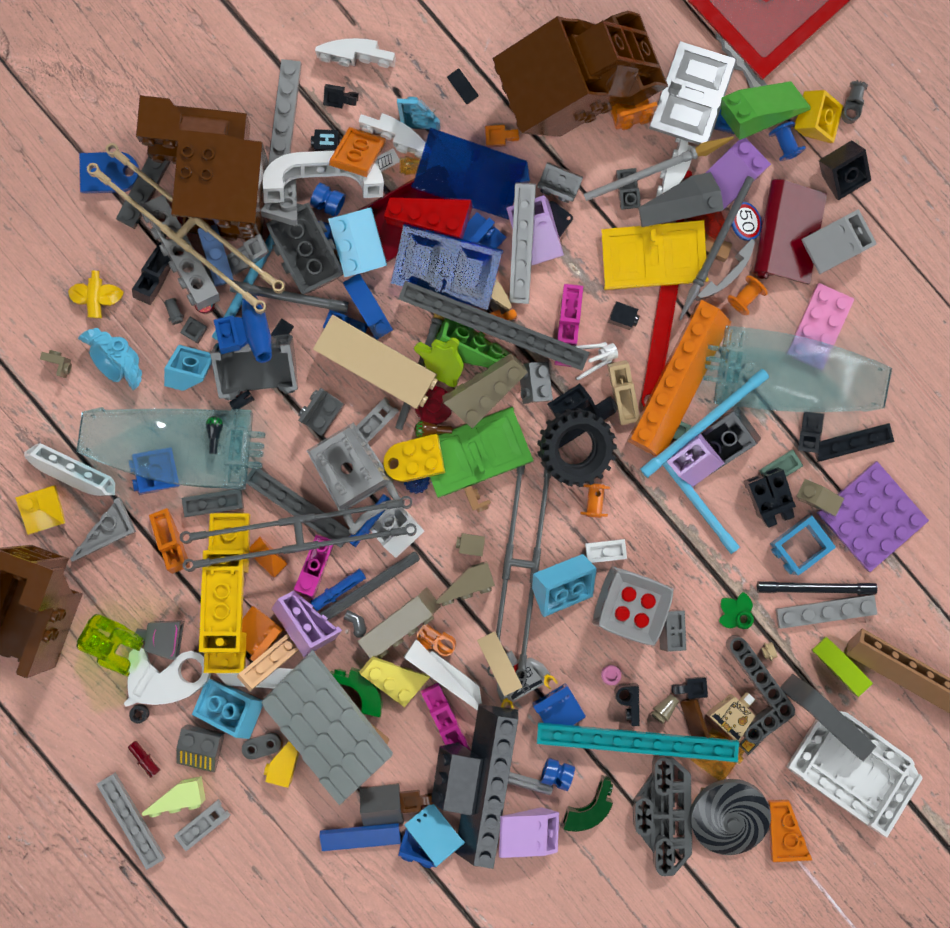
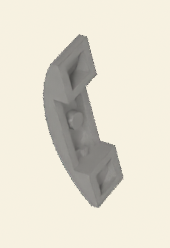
M261 234L244 242V246L237 249L253 263H256L269 253ZM233 252L226 255L233 276L250 267ZM204 265L206 272L213 282L209 268Z
M753 239L734 256L739 261L738 265L717 286L711 281L697 295L696 301L704 300L717 294L737 278L750 259L755 243Z

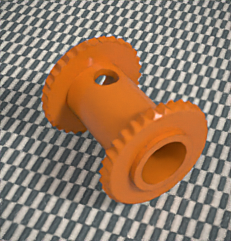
M753 276L745 277L748 284L736 297L732 295L727 297L731 306L743 315H749L750 312L747 306L759 294L763 296L768 294L765 286Z
M584 484V487L589 488L586 512H580V514L586 515V517H607L608 514H602L604 489L610 490V487L604 484Z

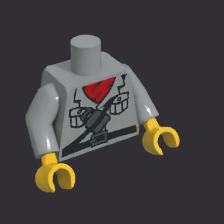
M511 650L506 654L516 672L519 659H516ZM527 658V677L525 680L520 681L522 688L504 696L497 682V692L502 703L501 707L505 708L510 705L514 709L513 701L543 684L551 689L549 682L553 680L558 684V681L551 676L544 664L533 658ZM519 671L517 673L518 678H523L525 673Z

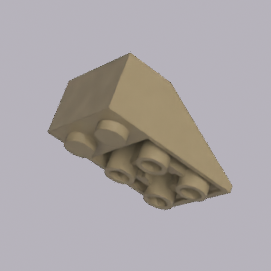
M485 561L469 566L437 598V604L442 603V606L454 603V599L458 597L464 600L473 597V593L480 591L481 594L492 591L491 587L495 586L488 562Z

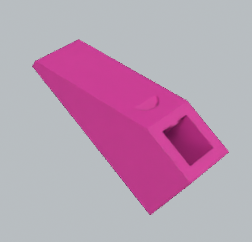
M316 534L313 541L322 542L329 541L330 539ZM333 545L309 550L294 587L296 593L314 599Z

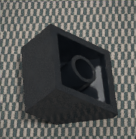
M852 140L819 160L822 177L837 200L842 199L871 181L866 149Z

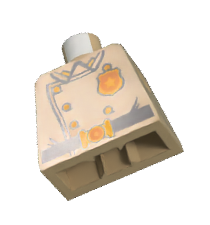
M748 692L739 700L730 694L706 714L734 740L740 741L755 717L748 709L755 699Z

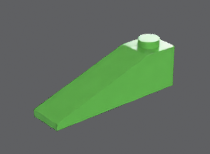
M448 318L444 319L436 336V339L442 342H447L453 337L458 339V353L463 363L489 368V366L510 354L497 343H491L484 338L485 334L480 331L478 333L473 328Z

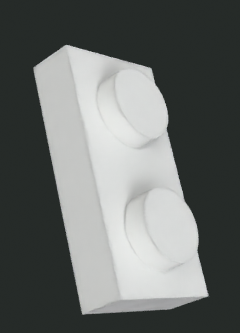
M625 539L585 543L586 556L591 563L627 559Z

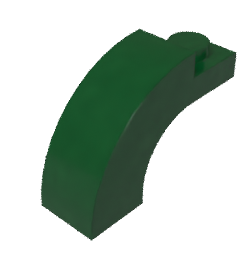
M601 776L596 795L591 803L580 808L567 807L562 823L563 830L572 832L585 831L595 827L606 818L613 805L612 799L607 797V795H611L613 784H611L609 777Z

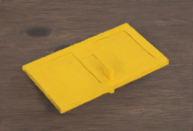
M704 220L656 224L646 227L632 226L601 229L605 279L604 290L693 283L706 260Z

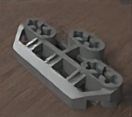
M656 755L652 760L651 775L633 799V825L637 833L641 835L652 850L653 864L659 875L666 877L674 876L692 855V826L690 822L692 807L691 774L672 756ZM662 761H664L666 764L663 765V772L665 773L663 774V780L666 784L663 785V788H660L659 785L662 784V778L660 776L662 775V770L659 767V765H661ZM674 765L680 769L678 771V779H682V781L673 782ZM675 793H678V807H682V809H673L675 807ZM642 801L646 802V804L644 805V820L646 822V824H644V828L640 827V825H642L643 823L641 817L642 809L640 807V805H642ZM675 821H678V834L682 835V837H673L675 835ZM665 841L667 844H664V859L667 864H664V867L661 868V865H663V850L660 845ZM675 849H679V854H683V858L674 865Z

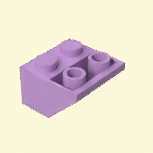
M701 433L667 460V463L676 474L692 487L724 464L723 460Z

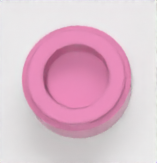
M607 665L601 671V678L607 685H616L621 680V672L616 666Z

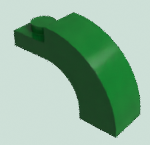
M352 667L349 674H346V671L342 669L330 671L339 684L350 686L359 693L362 700V714L381 717L383 702L380 690L359 673V669Z

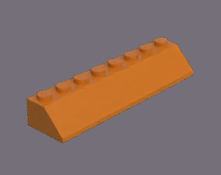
M704 300L696 304L627 442L654 456H658L669 447L731 324V321L719 308Z

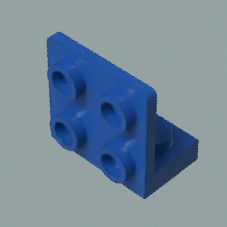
M566 683L532 702L534 709L544 723L574 725L586 717Z

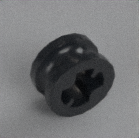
M139 704L133 707L129 712L130 720L137 724L144 722L149 717L147 706ZM136 709H138V711H143L144 714L141 715L142 719H140V717L137 718L135 716V714L137 713Z

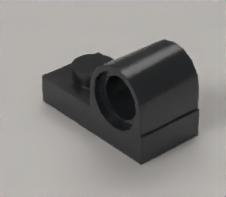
M637 683L619 684L614 689V697L619 704L629 706L626 709V721H629L631 726H640L639 685ZM623 690L629 691V696L626 699L619 698V694Z

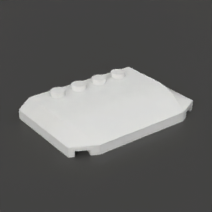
M840 711L877 746L863 762L818 720H815L786 767L882 836L888 837L923 779L921 774H918L912 758L849 713Z

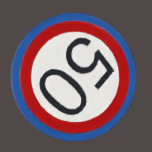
M743 202L731 226L739 238L750 241L759 236L762 221L757 209L752 204Z

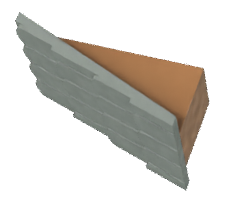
M313 650L261 702L267 713L280 727V731L302 755V759L319 778V782L339 805L392 757L393 752L388 747L389 738L366 719Z

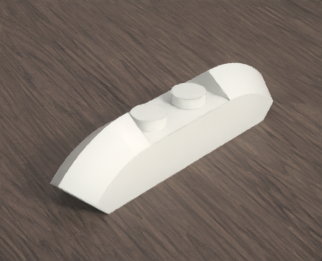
M39 443L24 452V457L35 468L82 492L97 496L115 495V482L112 477Z

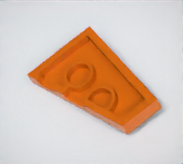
M788 799L768 800L771 811L769 826L771 861H813L790 801Z

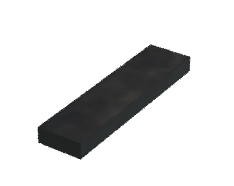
M890 423L822 440L819 453H815L817 462L895 442Z

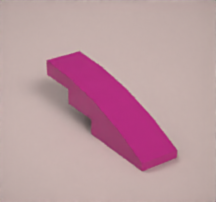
M564 284L557 340L577 346L583 286ZM555 360L554 365L571 367Z
M436 683L421 690V694L445 745L458 742L471 750L440 684Z

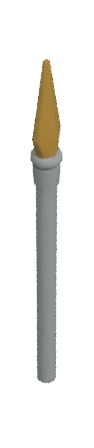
M734 136L702 142L697 147L691 148L690 151L687 150L681 153V155L584 194V197L588 201L682 162L690 161L692 158L697 159L701 156H707L734 139Z

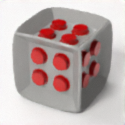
M611 566L603 583L592 623L596 627H601L618 636L655 646L669 613L674 588L645 576Z

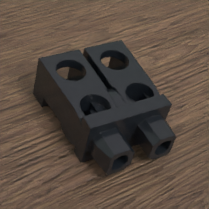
M777 467L762 473V476L757 475L743 481L756 510V515L762 519L766 527L770 528L777 524L775 515L779 513L784 521L795 517L793 508L796 505L783 469Z

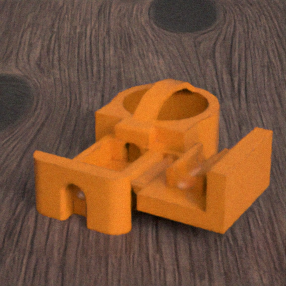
M423 624L416 635L417 640L427 650L433 648L442 656L451 655L456 648V640L453 636L448 635L444 631L441 634L428 624ZM441 640H449L453 645V649L446 647L442 644Z

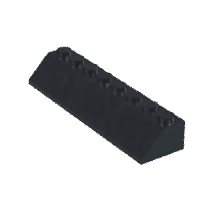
M478 704L471 751L483 758L475 815L461 814L458 835L465 843L455 851L457 855L473 866L494 869L500 833V816L503 815L518 725V710Z

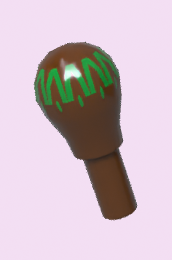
M420 421L416 423L414 433L419 438L433 434H452V426H437V424Z

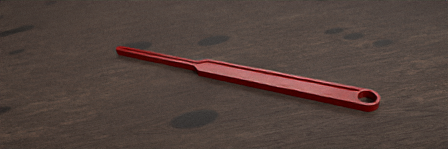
M687 170L683 181L692 176L690 170ZM685 219L676 220V223L684 222ZM679 284L663 285L659 289L641 397L643 407L645 406L644 398L651 394L666 364Z

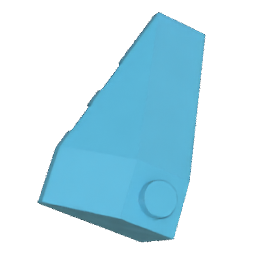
M417 97L397 99L400 121L411 129L440 130V120L422 100H418Z

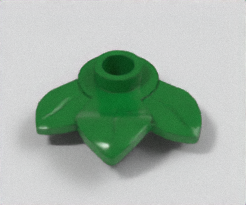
M742 592L737 600L731 598L721 599L720 604L724 615L718 621L724 627L748 629L752 626L754 622V617L751 613L753 603L746 593ZM741 616H746L744 623L740 621Z

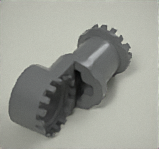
M858 80L850 82V95L846 99L845 108L841 114L842 120L847 124L855 123L862 113L864 91L868 87V84L860 81L859 83ZM848 109L854 110L856 117L849 118L846 111Z

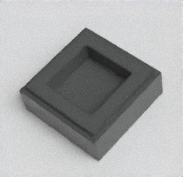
M189 317L180 333L199 343L208 327Z

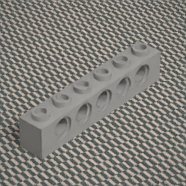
M164 195L142 204V207L156 219H165L162 224H166L174 232L181 228L177 218L172 217V209ZM141 213L146 224L150 222L152 226L150 230L154 239L160 240L161 245L159 247L163 255H168L171 261L168 263L173 273H178L180 286L182 289H187L189 293L187 298L192 306L196 305L199 311L220 301L219 293L201 261L190 252H186L172 239H166L167 235L160 230L161 228ZM185 235L183 239L191 245L189 239ZM177 251L184 252L180 256L175 255ZM185 268H193L191 272H184ZM195 284L202 285V287L199 289L193 288Z

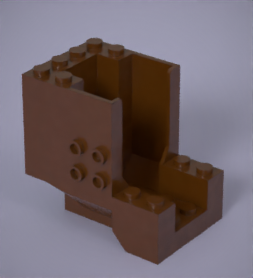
M628 10L612 15L597 24L581 19L556 16L492 58L495 64L494 69L502 82V89L508 97L509 107L517 120L516 125L523 134L561 137L583 123L594 121L597 115L610 112L613 109L612 107L618 103L635 106L669 87L640 14Z
M140 95L136 130L137 139L143 145L148 146L147 154L152 161L157 163L172 161L173 164H176L172 217H183L182 226L188 221V217L203 219L210 226L217 224L220 236L225 237L227 240L236 241L237 238H243L245 241H248L251 238H255L258 234L262 236L264 217L261 215V209L265 205L263 198V174L269 162L263 142L249 140L250 122L247 113L177 106L169 98ZM195 224L188 233L198 234L197 229L200 227Z
M34 545L0 548V655L7 658L11 656L17 658V661L20 663L16 674L24 678H30L56 667L83 595L81 592L70 589L65 579L64 571L69 558Z

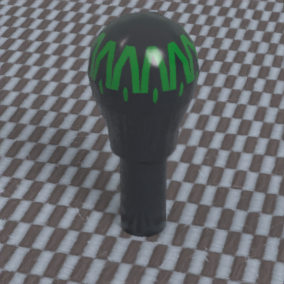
M211 416L205 423L208 438L210 439L209 454H217L218 439L223 429V421L218 416Z

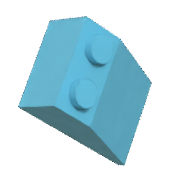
M210 678L202 688L192 715L235 738L250 739L263 707L261 703L263 700Z

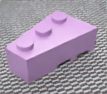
M292 591L278 598L272 610L303 657H305L311 650L316 651L334 641L342 630L338 626H333L327 621L328 618L326 616H321L312 608L313 606L295 591Z

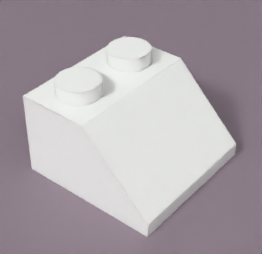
M403 507L386 509L370 529L372 533H378L405 527L409 523L416 526L417 532L414 536L406 534L377 538L382 546L395 558L424 532L417 521ZM413 527L407 528L409 533H413L415 530Z

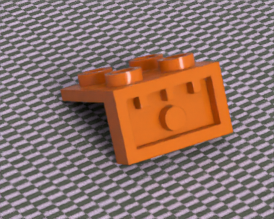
M648 99L635 106L620 103L614 105L610 112L616 130H628L634 124L640 123L643 125L651 122L658 105L657 102L649 103Z
M252 606L242 619V632L247 633L246 651L252 655L250 658L252 661H255L266 652L284 630V628L255 606Z

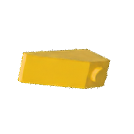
M290 741L272 759L270 764H266L264 775H266L265 782L286 788L290 786L299 752Z

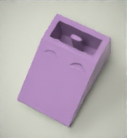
M544 195L535 198L531 266L564 256L550 203ZM514 205L507 207V212L509 215L512 229Z
M540 807L500 816L499 857L546 856L557 853L559 812Z

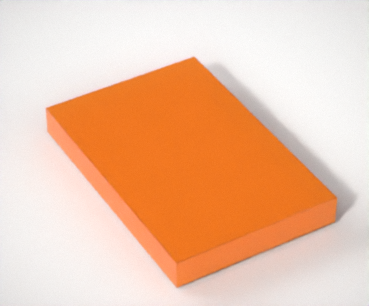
M349 127L330 158L329 166L367 177L385 145L386 138Z

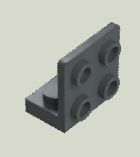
M320 388L319 391L316 389L310 397L311 402L308 407L304 406L298 414L300 417L298 421L323 436L345 404Z

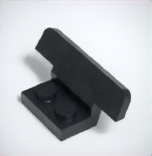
M580 383L547 404L554 416L556 413H565L566 409L576 410V408L592 412L601 417L603 421L617 411L616 404L611 396L595 405L591 396ZM582 429L568 431L562 437L559 448L586 431Z

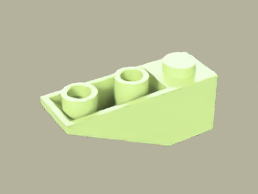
M202 776L180 781L142 812V816L156 817L165 811L176 813L185 807H188L189 810L201 807L200 805L206 800Z

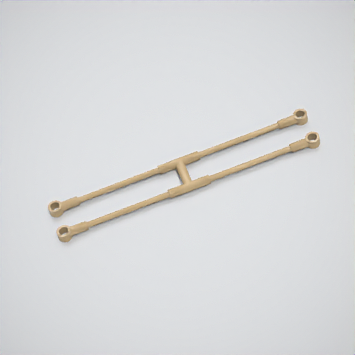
M110 143L106 146V152L110 157H115L122 164L130 167L172 202L173 196L132 164L130 159L119 151L116 144ZM90 163L87 166L90 176L97 177L105 185H109L160 227V230L186 252L194 255L243 296L242 298L254 307L256 313L263 314L266 311L264 301L257 300L249 292L241 289L183 239L195 224L205 232H209L259 273L261 278L273 287L275 293L280 294L285 290L284 283L281 280H276L269 273L261 270L211 229V226L203 219L188 217V221L177 232H174L111 182V179L100 171L97 164ZM97 168L95 172H91V169ZM277 284L282 285V288L276 289L275 286ZM260 304L264 306L261 310L257 309V306Z

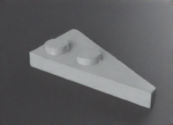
M296 179L289 181L285 185L284 202L265 203L261 209L262 217L297 227Z
M116 498L113 501L112 506L91 529L84 542L77 547L70 558L72 562L136 532L121 498Z

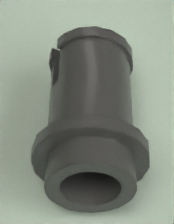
M171 298L164 302L169 314L168 320L172 325L183 322L184 317L180 313L176 298Z

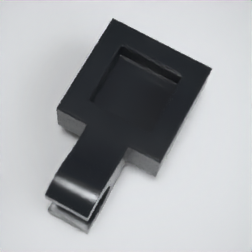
M325 84L324 106L342 109L344 104L357 105L359 93H345V87Z
M706 677L685 678L686 684L671 685L672 693H686L688 699L708 697Z

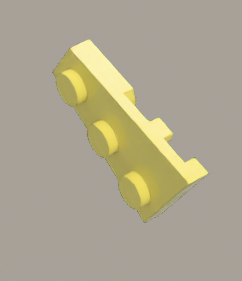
M371 657L359 671L364 678L403 707L409 703L430 678L425 673H419L407 667L403 668L375 657Z

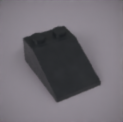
M739 407L701 433L723 460L724 464L721 467L758 444L761 440V437Z

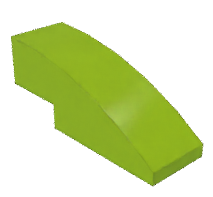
M827 637L823 638L812 649L817 657L855 696L859 697L873 684Z

